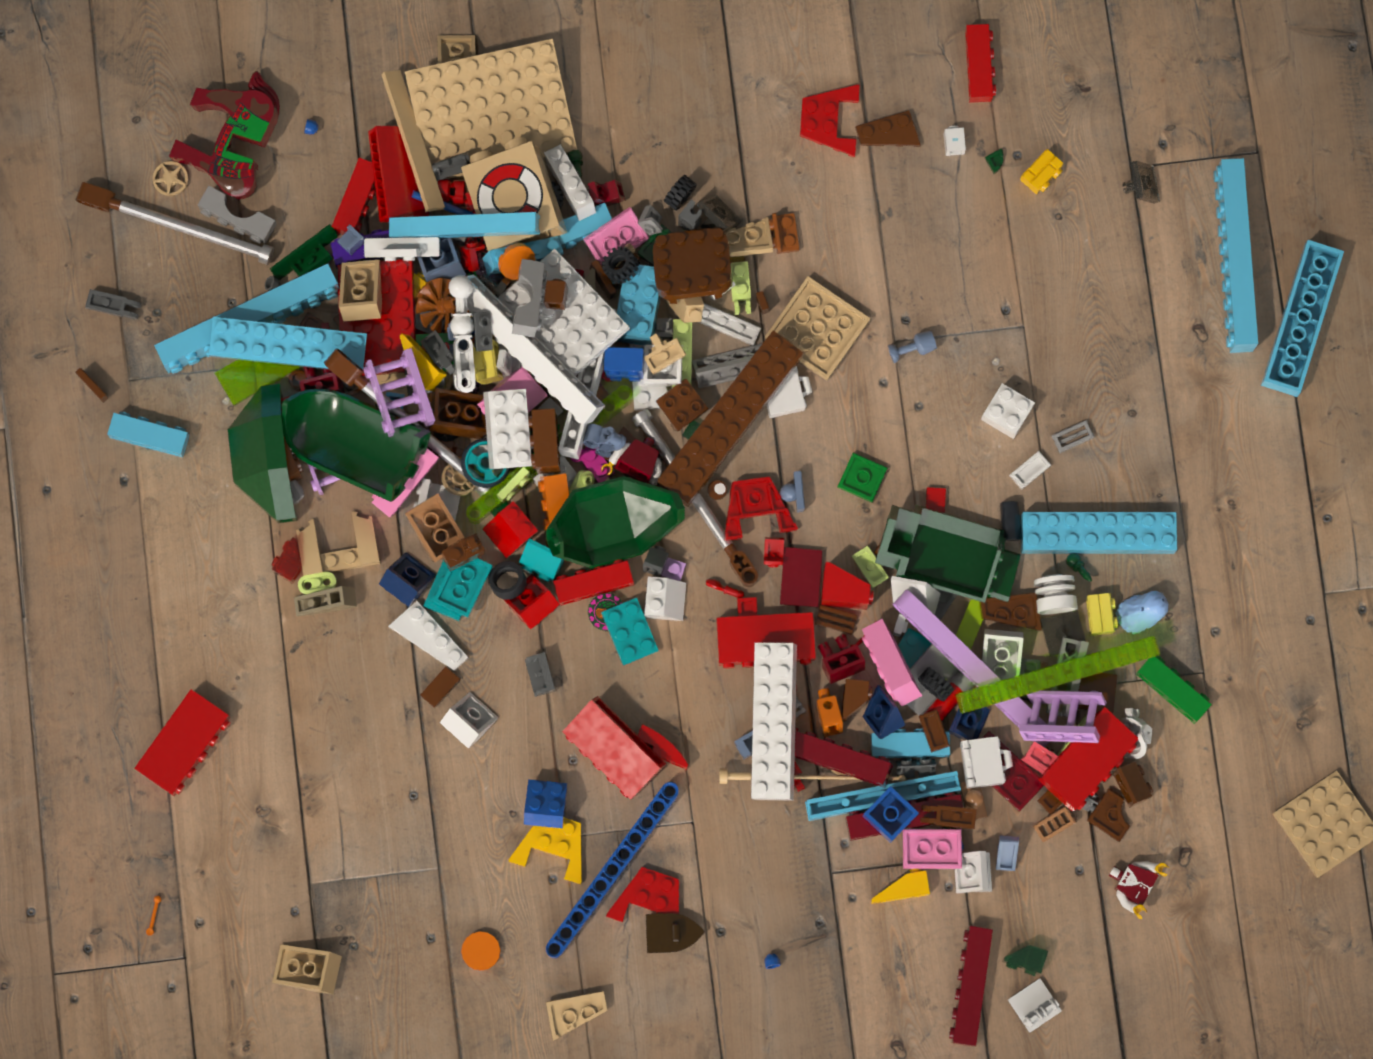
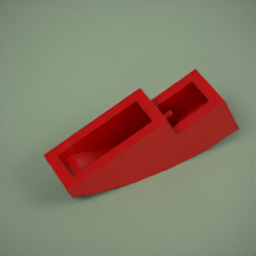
M642 724L638 736L648 746L652 747V750L663 761L687 770L688 763L675 746L665 737Z

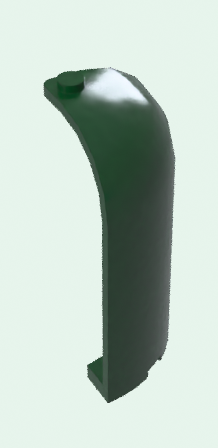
M304 390L290 396L282 403L283 434L288 446L298 458L310 466L389 502L394 501L406 489L404 485L409 478H414L420 467L417 465L421 454L425 455L431 431L411 423L394 428V435L388 437L387 432L384 433L381 422H383V418L379 408L335 390ZM389 413L391 421L400 419Z

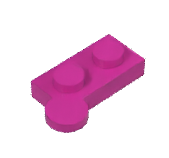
M586 447L581 450L579 459L570 458L573 462L582 461L587 470L593 473L597 483L604 482L607 478L615 475L613 471L610 476H607L611 470L610 467H605L603 472L601 471L602 466L608 463L595 452L596 449Z

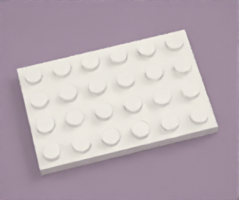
M554 249L540 261L545 263L544 270H547L546 281L542 282V286L546 289L547 280L561 279L565 281L568 286L566 309H547L544 304V298H541L540 303H543L542 314H539L538 319H542L540 331H536L535 336L576 376L630 328ZM518 281L498 297L513 314H515L517 307L525 306L530 302L529 294L525 289L517 285Z

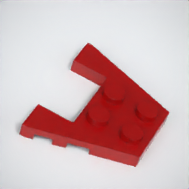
M853 85L802 98L800 137L820 145L823 144L833 148L835 151L848 154L850 157H855L856 139L837 138L839 102H859L860 85Z
M770 476L733 481L731 483L724 541L743 538L739 519L776 514L780 533L798 530Z
M641 867L608 911L606 917L623 923L629 903L660 914H679V879Z

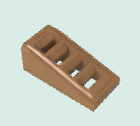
M1065 806L1033 827L1044 843L1075 824L1077 820L1070 809ZM1064 812L1070 822L1066 823L1061 813ZM1054 817H1058L1063 825L1062 827H1059ZM1048 821H1051L1056 830L1054 832L1047 823ZM1041 825L1045 826L1049 835H1045L1044 831L1040 827Z

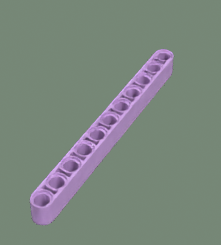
M905 590L893 603V606L1019 729L1020 724L1027 725L1030 722L1032 709L910 591ZM1038 717L1037 725H1046V723L1040 717ZM1050 741L1035 742H1037L1043 747H1046Z

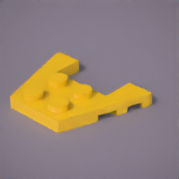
M564 818L563 828L533 826L509 858L508 862L525 867L531 848L569 859L564 880L581 885V823Z

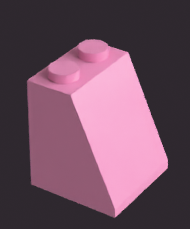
M523 367L512 372L510 376L504 377L491 390L526 389L528 413L547 396L546 392ZM483 398L477 405L481 408L483 414H485Z

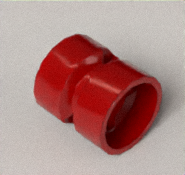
M442 179L438 181V187L444 202L449 203V201H452L453 204L464 205L465 180L450 182L449 179ZM451 188L455 189V196H451Z

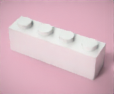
M561 144L544 152L546 163L578 220L581 221L595 214L594 202Z

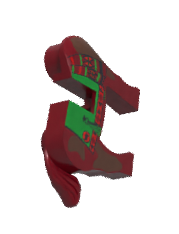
M258 71L252 74L248 83V91L207 90L196 87L190 102V106L195 111L218 110L230 115L219 133L212 156L177 139L169 154V157L174 162L188 164L198 171L208 174L224 193L236 199H245L254 193L258 164L253 159L227 151L228 148H231L232 138L265 148L279 118V98L275 90L268 85Z

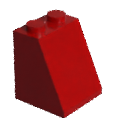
M514 501L482 528L506 559L538 532Z
M826 562L823 575L821 606L867 610L868 605H872L874 591L870 590V584L838 566Z

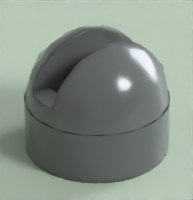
M269 276L265 282V289L268 291L281 286L279 279L273 276Z

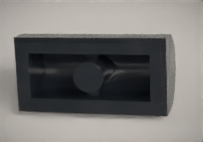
M1008 501L1000 503L1001 530H1004L1003 537L1006 538V542L1021 541L1019 502Z

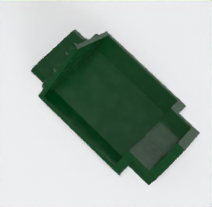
M892 505L875 563L896 569V577L927 582L933 588L984 603L987 597L1008 602L1021 554L1005 550L1006 538L1003 537L1004 530L919 505H915L914 511Z

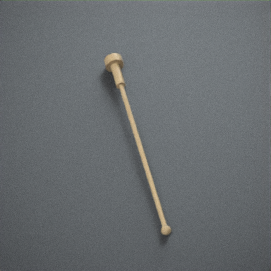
M720 768L719 784H727V780H751L752 778L751 772H728L727 768ZM794 775V779L860 780L851 776ZM904 775L899 777L889 776L888 780H899V782L906 780V777Z

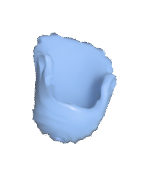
M1150 591L1124 600V602L1118 605L1115 614L1122 629L1126 630L1127 633L1132 632L1134 635L1141 633L1146 628L1153 627L1167 614L1169 604L1163 593Z

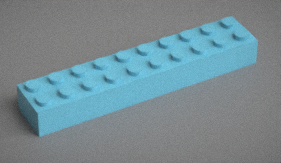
M1244 158L1221 159L1219 165L1216 166V170L1213 172L1214 182H1217L1215 200H1218L1219 207H1216V217L1220 218L1217 232L1218 237H1221L1222 243L1219 244V254L1223 256V262L1220 263L1221 274H1224L1222 292H1225L1226 299H1223L1224 311L1227 310V318H1225L1224 324L1225 329H1228L1229 335L1226 336V347L1230 348V353L1253 352L1258 345Z
M326 264L215 317L281 324L292 315L294 317L298 316L309 307L312 309L319 306L326 299L332 300L336 298L339 286L329 265ZM213 318L154 345L168 374L171 372L173 374L177 373L188 364L194 365L205 356L211 357L209 356Z

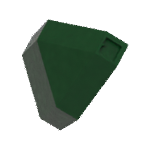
M280 383L261 386L228 428L232 474L235 486L278 524L297 521L286 460L281 413V398H283Z
M622 476L572 490L546 529L547 544L554 557L591 569L614 563L616 560H625L643 555L650 547L654 546L685 520V507L679 494Z

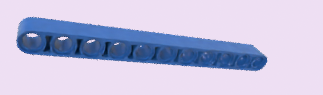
M668 782L662 786L546 945V952L549 957L556 959L562 956L677 799L679 789L675 783ZM672 787L676 793L674 796L668 797L664 793L665 789ZM655 803H662L664 809L662 812H655L653 805ZM643 819H651L653 822L652 826L644 828L641 824ZM633 834H638L641 836V841L634 844L630 841V837ZM623 849L630 853L629 857L625 860L620 859L618 856L619 852ZM614 865L618 868V872L616 875H609L607 868ZM598 881L606 883L607 887L604 891L596 889L595 885ZM586 897H593L595 904L587 907L584 904V900ZM577 912L583 915V920L579 923L572 920V916ZM568 928L572 931V935L567 939L562 938L561 931ZM552 944L560 946L558 954L554 955L549 952Z

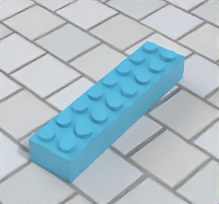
M1307 240L1304 244L1261 386L1298 397L1301 393L1344 251L1311 240Z
M213 317L209 356L328 369L324 361L338 348L363 369L367 334Z
M1022 512L1021 554H1174L1177 551L1176 512Z

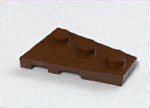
M1035 593L1012 595L1008 602L997 598H986L985 603L979 601L981 619L1042 631L1040 614L1037 613L1036 601L1038 599Z

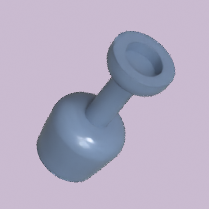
M931 331L915 334L914 343L899 348L892 344L888 345L893 363L899 361V355L917 350L921 355H925L937 349Z

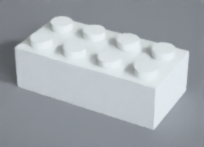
M526 389L483 392L489 469L532 466Z

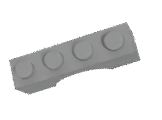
M211 186L207 187L198 203L201 214L208 218L213 216L223 226L230 225L234 227L233 230L235 232L251 236L250 239L258 244L260 242L266 244L277 225L274 219L259 211L247 218H239L232 215L227 209L226 195Z
M527 259L521 260L517 285L526 290L529 294L530 302L525 306L516 308L513 317L512 334L535 337L536 331H540L542 319L538 318L539 314H542L543 303H540V300L544 298L545 287L542 286V282H545L547 277V270H544V262Z

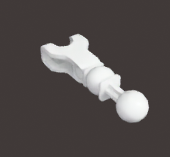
M457 275L449 282V292L456 299V314H451L454 317L450 323L451 331L455 335L453 338H456L453 344V356L455 359L453 366L456 369L453 373V382L456 390L467 393L475 388L473 344L470 339L474 330V321L470 317L472 313L467 312V297L472 293L473 284L467 276ZM462 339L468 343L467 349L463 351L458 347V343ZM463 378L467 379V385L465 387L462 386Z

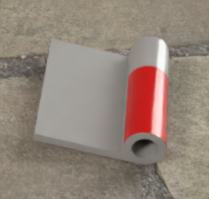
M931 644L910 668L922 696L906 705L918 716L937 710L942 722L974 684ZM927 667L938 672L954 688V691L944 702L926 690L918 681L919 676Z

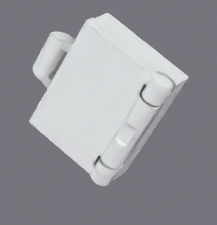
M797 366L766 405L769 418L801 412L807 407L803 397L811 394L812 388L809 377L798 376ZM800 381H802L805 392H802Z
M998 736L960 742L967 789L1005 783L1006 779L1003 771L1013 767L1011 751L1000 749L1001 745ZM1001 754L1004 755L1005 766H1002Z

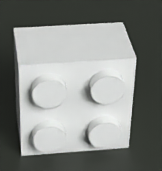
M1002 383L982 415L981 420L1014 439L1035 402Z

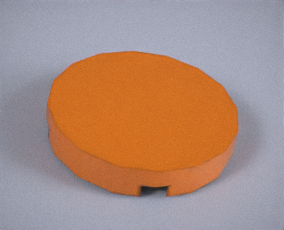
M515 243L508 246L503 255L501 254L499 257L498 266L500 272L510 280H518L521 260L535 261L534 252L523 243Z
M479 931L472 933L465 939L462 944L461 953L463 960L470 968L484 971L496 964L500 958L501 950L498 941L493 935L488 932Z

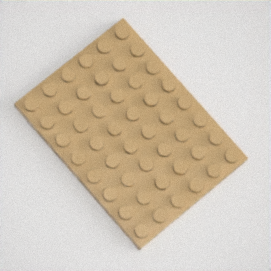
M553 39L405 71L416 124L420 129L431 164L466 152L469 157L486 150L491 151V154L495 155L506 151L504 146L506 142L520 137H525L527 142L532 141L540 148L543 158L545 157L544 152L560 144L565 153L577 150ZM460 173V174H457V175H454V176H451V177H448V178H445V179L454 178V177H458V176H463V173Z

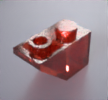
M294 537L284 543L282 547L284 551L280 557L276 556L271 564L273 566L272 571L291 584L294 583L302 571L298 542Z

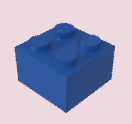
M613 347L606 349L604 371L607 378H610L611 381H621L623 378L629 379L632 382H640L644 376V349Z
M528 779L524 825L563 828L567 783Z
M890 786L863 814V817L891 843L912 822L919 812Z

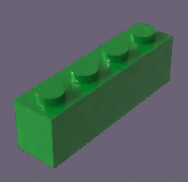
M1152 654L1137 671L1136 675L1195 724L1212 705L1209 703L1210 699L1205 694L1196 692L1194 690L1195 686L1191 682L1183 681L1179 677L1180 673L1174 668L1169 669L1165 665L1166 662L1160 656Z

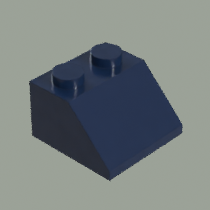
M405 552L386 570L379 585L410 607L428 587L436 574Z

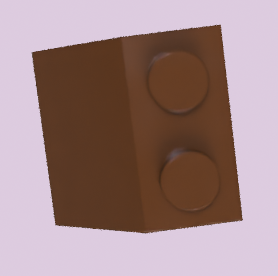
M845 680L841 714L843 722H846L866 705L867 700L870 701L872 686H869V681Z
M1136 761L1122 766L1112 773L1129 808L1152 797L1153 789L1149 782H1145L1143 768L1140 764L1137 765Z

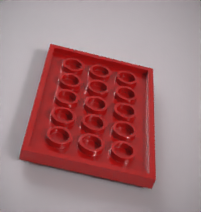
M403 259L380 261L381 318L343 321L339 309V331L367 334L363 371L367 360L372 361L373 367L399 360L404 351L400 339L402 333L410 335L416 341L413 261H403ZM342 264L338 265V298H340ZM399 367L378 373L376 375L398 374L405 372L403 367Z

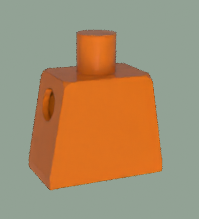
M828 688L819 690L817 711L823 736L828 737L843 733V721L836 696H830Z

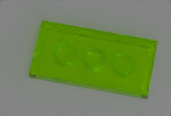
M238 359L215 372V375L233 406L253 396L261 386L274 384L288 376L292 371L300 369V367Z

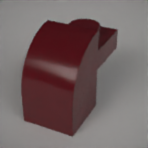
M617 180L603 184L595 181L588 183L589 189L587 191L595 207L603 203L606 206H611L626 201L622 184Z

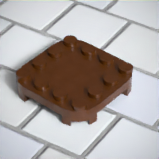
M707 228L669 233L656 237V242L653 246L655 284L658 295L668 300L670 304H677L678 299L714 295L715 299H718L732 287L730 248L727 236L723 233L722 229Z

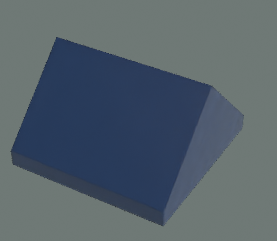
M877 685L862 717L879 739H883L905 726V723L895 703L881 685Z
M964 695L948 731L949 734L962 740L978 739L990 709L970 696Z

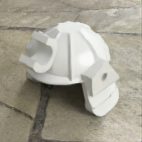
M1125 708L1126 718H1122L1121 722L1138 737V741L1136 742L1137 747L1130 754L1127 752L1124 757L1139 759L1145 755L1147 744H1151L1152 728L1143 719L1138 718L1139 709Z

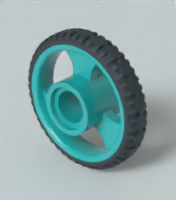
M487 438L477 439L470 443L462 454V472L466 479L475 486L481 488L497 486L507 477L510 468H503L501 474L496 477L492 472L493 469L483 467L481 459H489L488 452L482 453L478 457L472 453V450L478 446L487 445ZM475 464L476 469L485 474L484 480L475 478L471 474L468 465Z

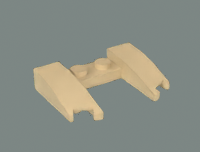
M352 512L357 548L320 554L314 519L308 521L310 525L301 532L299 529L296 530L303 575L322 572L333 573L381 564L372 516L365 519L358 517V512Z

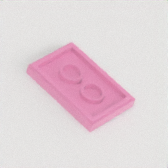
M627 208L583 238L594 258L600 262L601 266L602 261H605L603 259L604 256L608 257L607 252L610 251L612 253L613 248L618 250L619 246L623 248L628 243L637 248L649 239L647 233L638 224L639 220L632 208Z
M904 829L902 831L903 869H962L961 829Z

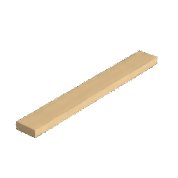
M385 71L381 75L426 212L442 210L445 208L420 129L416 124L414 111L401 71Z

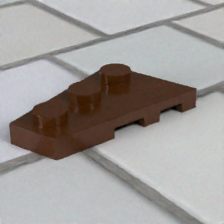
M909 110L855 126L861 146H921Z

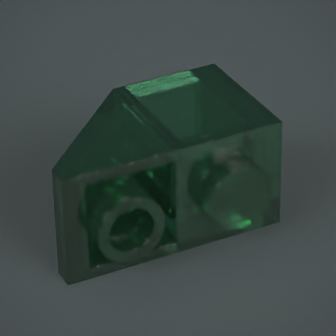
M1028 945L1004 957L1002 962L1006 963V967L1017 970V968L1025 970V974L1035 977L1036 974H1041L1048 951Z

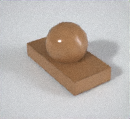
M966 782L960 783L965 808L977 809L976 820L987 818L981 787L967 789Z

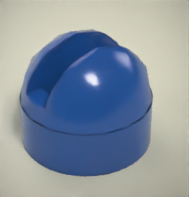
M307 119L304 133L309 135L315 134L318 131L317 122Z
M768 954L764 959L766 969L781 966L780 959L776 954Z

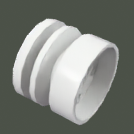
M1053 574L1034 580V586L1042 587L1036 589L1035 594L1044 595L1043 598L1036 601L1038 614H1060L1078 609L1077 597L1067 594V592L1075 590V585H1069L1075 581L1074 576Z

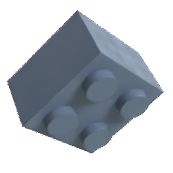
M440 238V256L418 257L427 282L437 278L451 280L457 275H466L452 238Z

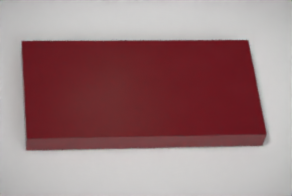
M988 731L982 738H990L996 736L992 734L990 731ZM1000 741V749L1011 751ZM1011 751L1013 767L1003 771L1005 773V783L992 787L1020 812L1044 785L1037 780L1039 776ZM1001 754L1002 766H1005L1004 755Z

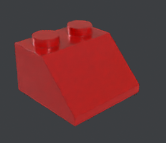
M532 574L527 578L525 590L518 597L509 600L503 599L530 630L560 605L552 593Z

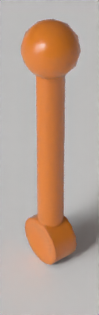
M159 895L154 897L155 904L150 926L146 930V934L149 936L154 934V921L158 904L161 902Z

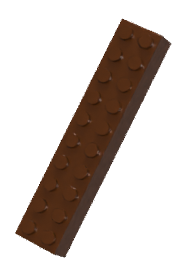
M773 330L657 480V485L663 489L678 493L683 504L689 507L801 361L804 352Z

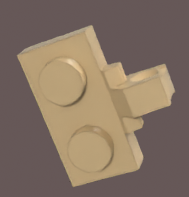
M654 334L650 337L654 344V347L651 348L652 353L643 358L652 374L655 375L687 354L677 338L667 342V340L662 341L659 335Z

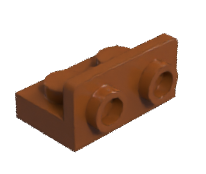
M772 213L769 225L770 231H774V237H772L773 249L776 248L777 254L799 251L794 213L782 215Z

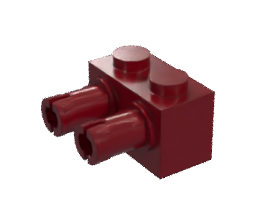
M303 367L306 380L299 381L301 391L327 389L345 394L343 381L330 369H323L324 375L317 376L315 368Z
M846 634L841 635L842 638L838 636L835 639L841 650L838 653H833L829 642H824V646L821 643L817 647L823 657L822 669L830 684L865 670V659L858 645L851 647Z

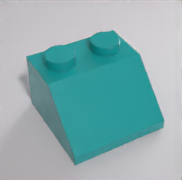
M529 538L519 564L525 572L531 574L533 571L539 574L538 578L549 582V580L555 581L564 564V560L552 556L550 548Z

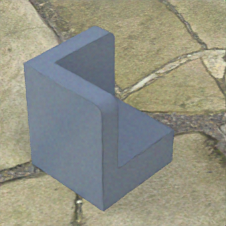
M349 224L347 226L348 231L337 242L352 256L364 244V239Z
M753 731L734 741L744 760L752 756Z

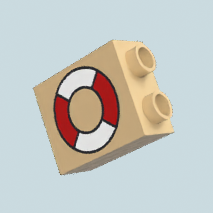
M525 137L512 139L504 144L506 151L492 155L489 150L475 153L469 157L471 164L461 167L476 214L536 212L540 215V234L483 236L488 251L508 247L515 243H527L567 233L541 150L532 141L527 142Z

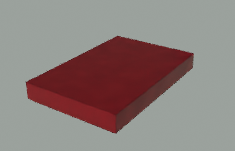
M784 547L780 605L818 608L822 550Z

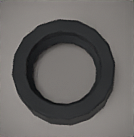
M504 561L491 569L488 583L496 596L509 600L518 597L525 590L527 578L521 566L517 563ZM506 572L517 573L518 580L514 586L508 589L498 587L497 581L502 574Z

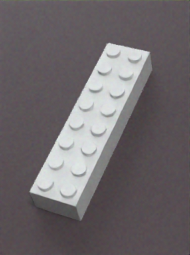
M755 643L751 798L754 800H794L797 645L794 643Z

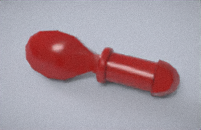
M716 579L706 580L705 584L708 587L737 598L744 597L742 590L731 588L728 585L725 587Z

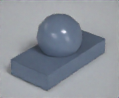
M795 471L793 473L794 484L788 483L783 485L780 495L786 502L796 500V511L798 513L805 510L802 472Z
M999 836L996 870L1015 871L1019 837Z

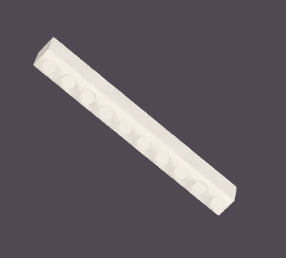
M475 275L467 276L473 284L472 293L467 297L469 313H472L473 316V312L490 311L492 334L495 336L496 341L504 345L508 349L509 354L517 358L522 363V367L530 371L535 376V380L543 384L548 389L549 394L556 397L561 402L562 407L574 415L577 422L583 425L593 422L605 405L536 336L528 337L512 334L514 314Z

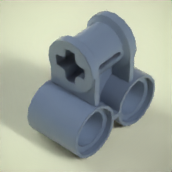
M588 424L583 440L585 446L596 449L595 452L598 455L610 458L613 451L622 449L626 443V437L616 433L614 428H603L597 424Z

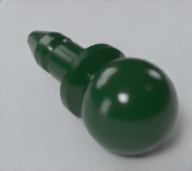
M577 149L570 151L568 158L580 179H582L581 166L583 165V156L581 151Z
M1077 553L1069 554L1066 558L1067 565L1073 568L1074 572H1079L1085 580L1091 582V575L1085 569V563L1081 561V557Z

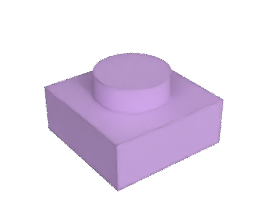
M668 558L662 577L681 581L686 563Z

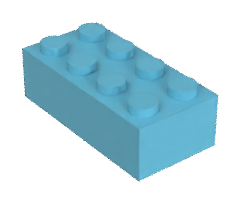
M639 265L637 266L638 272L634 271L635 277L631 275L630 281L625 279L626 283H622L617 314L629 326L630 330L616 342L645 346L652 345L650 337L654 335L661 296L658 295L655 284L654 267Z

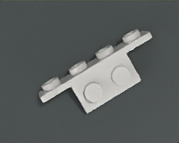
M440 238L364 239V253L366 258L385 257V261H396V257H403V261H415V257L440 256Z

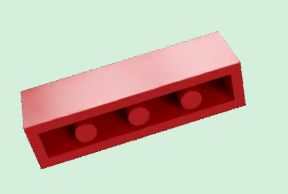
M989 24L966 25L965 40L969 103L992 102L993 96H996V84H992V78L995 77V66H991V59H994V48H990V41H993V31L989 30Z
M358 158L331 226L335 232L344 235L348 231L347 226L350 224L360 233L362 229L361 220L367 216L369 206L367 205L370 199L373 200L376 193L372 162Z
M616 560L610 566L605 567L603 565L593 568L594 570L588 572L580 570L570 577L567 575L557 577V580L553 581L560 606L634 586L628 561Z

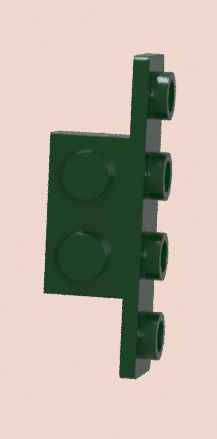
M331 224L327 225L270 268L273 276L281 280L291 271H294L300 277L324 266L333 258L324 247L338 237L334 228L331 227Z

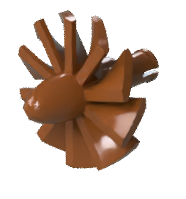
M437 278L425 283L426 285L416 295L419 298L415 309L416 314L431 311L420 314L422 325L425 328L438 314L437 320L430 327L433 332L436 330L438 333H441L442 318L444 316L445 333H448V323H451L449 313L456 314V299L449 292L450 279Z

